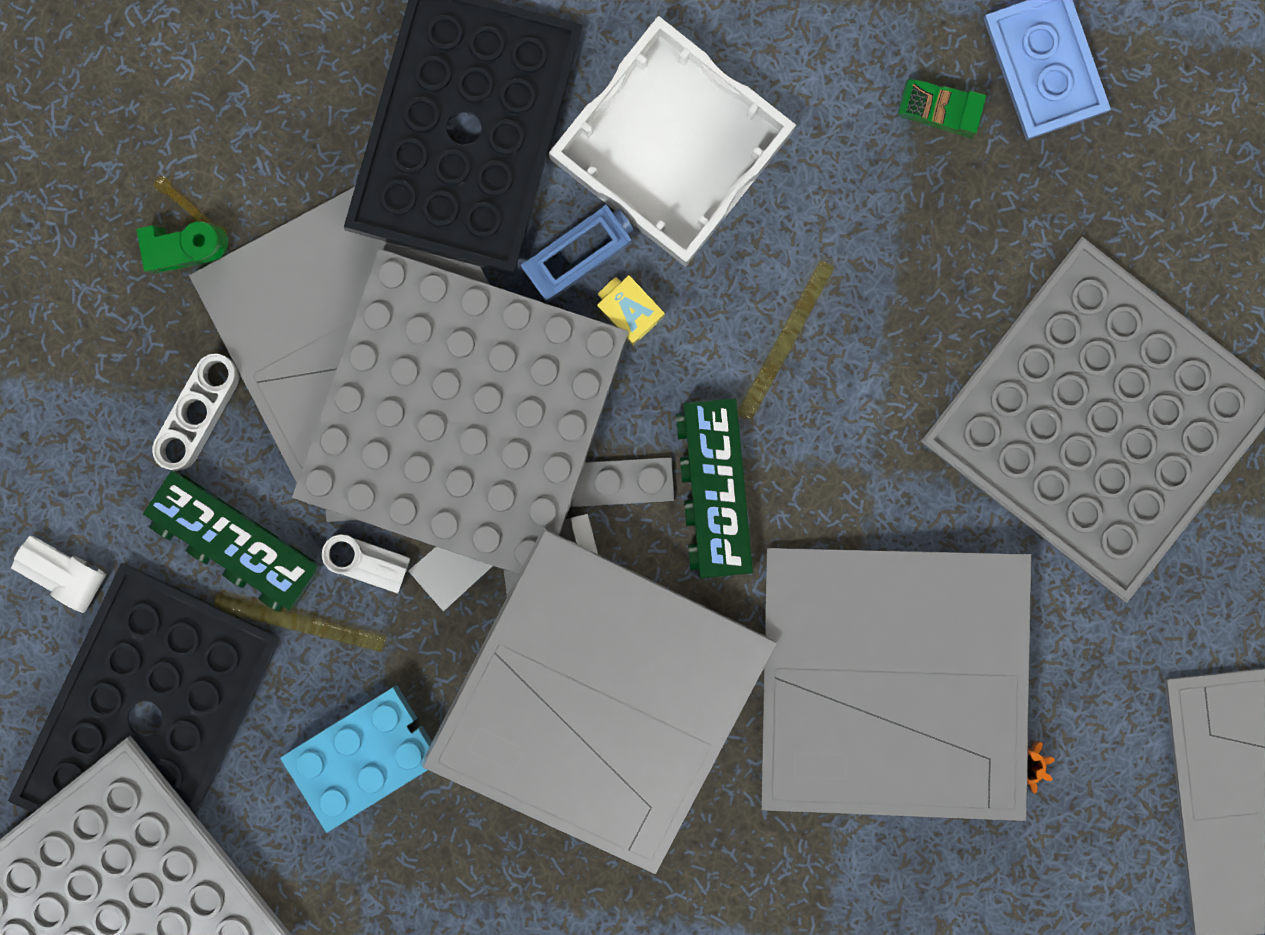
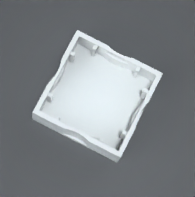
M658 16L619 64L618 70L607 88L596 99L587 104L549 152L550 160L614 211L620 209L633 226L686 267L791 136L796 124L748 86L724 74L704 51Z

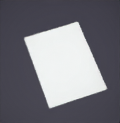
M436 547L408 571L444 611L482 577L492 565Z

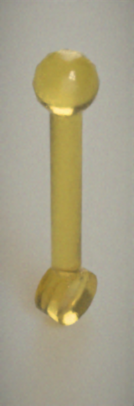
M159 176L153 182L158 192L167 194L197 221L214 224L175 191L167 178ZM216 224L217 226L221 227L227 235L226 228L221 224Z

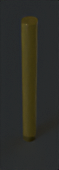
M819 260L740 405L738 414L751 421L753 420L835 269L830 264Z
M217 593L213 605L235 616L381 653L383 652L386 640L385 635L286 610H281L279 613L267 605Z

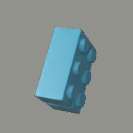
M397 685L280 757L326 833L427 771V769L422 767L421 762L432 740L423 726L415 729L412 733L407 725L417 719V716Z

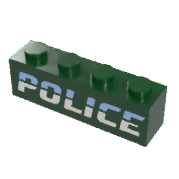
M733 398L684 403V413L676 414L678 440L686 439L688 456L680 457L682 483H691L692 500H684L686 527L695 526L696 543L688 544L690 570L699 569V578L753 574L737 400Z
M171 470L143 513L144 516L152 520L149 528L170 541L175 535L188 544L185 551L189 555L206 565L210 560H213L225 568L222 573L223 577L243 589L248 583L261 592L258 599L262 603L279 613L283 607L289 611L296 608L323 567L179 471Z

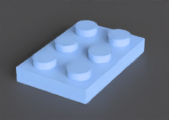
M1027 0L984 16L983 19L1026 141L1111 110L1073 0Z

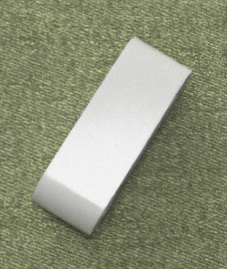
M209 354L203 357L195 367L152 447L153 457L162 468L176 471L185 470L196 461L238 386L240 373L231 358L220 354ZM216 363H224L228 369V378L224 384L214 387L208 379L209 369ZM201 400L207 408V415L202 423L193 425L187 418V409L191 403ZM178 438L184 443L186 452L181 461L172 463L166 456V447L171 440Z

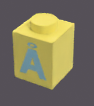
M627 276L622 282L615 277L598 293L602 301L597 305V309L613 326L629 332L627 340L632 346L665 316V313L630 276Z

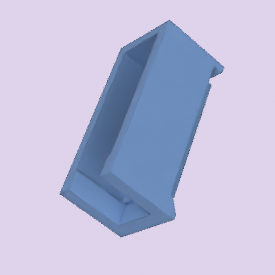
M606 204L520 266L540 292L545 302L549 303L631 245L632 240L628 234L634 229L620 209L612 213ZM601 223L612 241L555 280L543 263Z

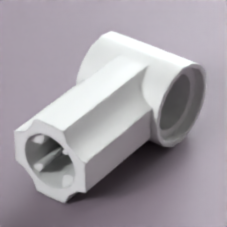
M349 535L333 536L326 541L322 549L323 563L330 571L397 594L410 561V557L355 539ZM340 541L349 543L355 552L354 560L346 567L335 565L330 558L332 546Z
M29 536L25 543L21 545L11 569L52 591L50 595L59 602L81 613L86 612L107 575L100 569L95 571L85 566L86 561L76 556L69 557L34 536Z

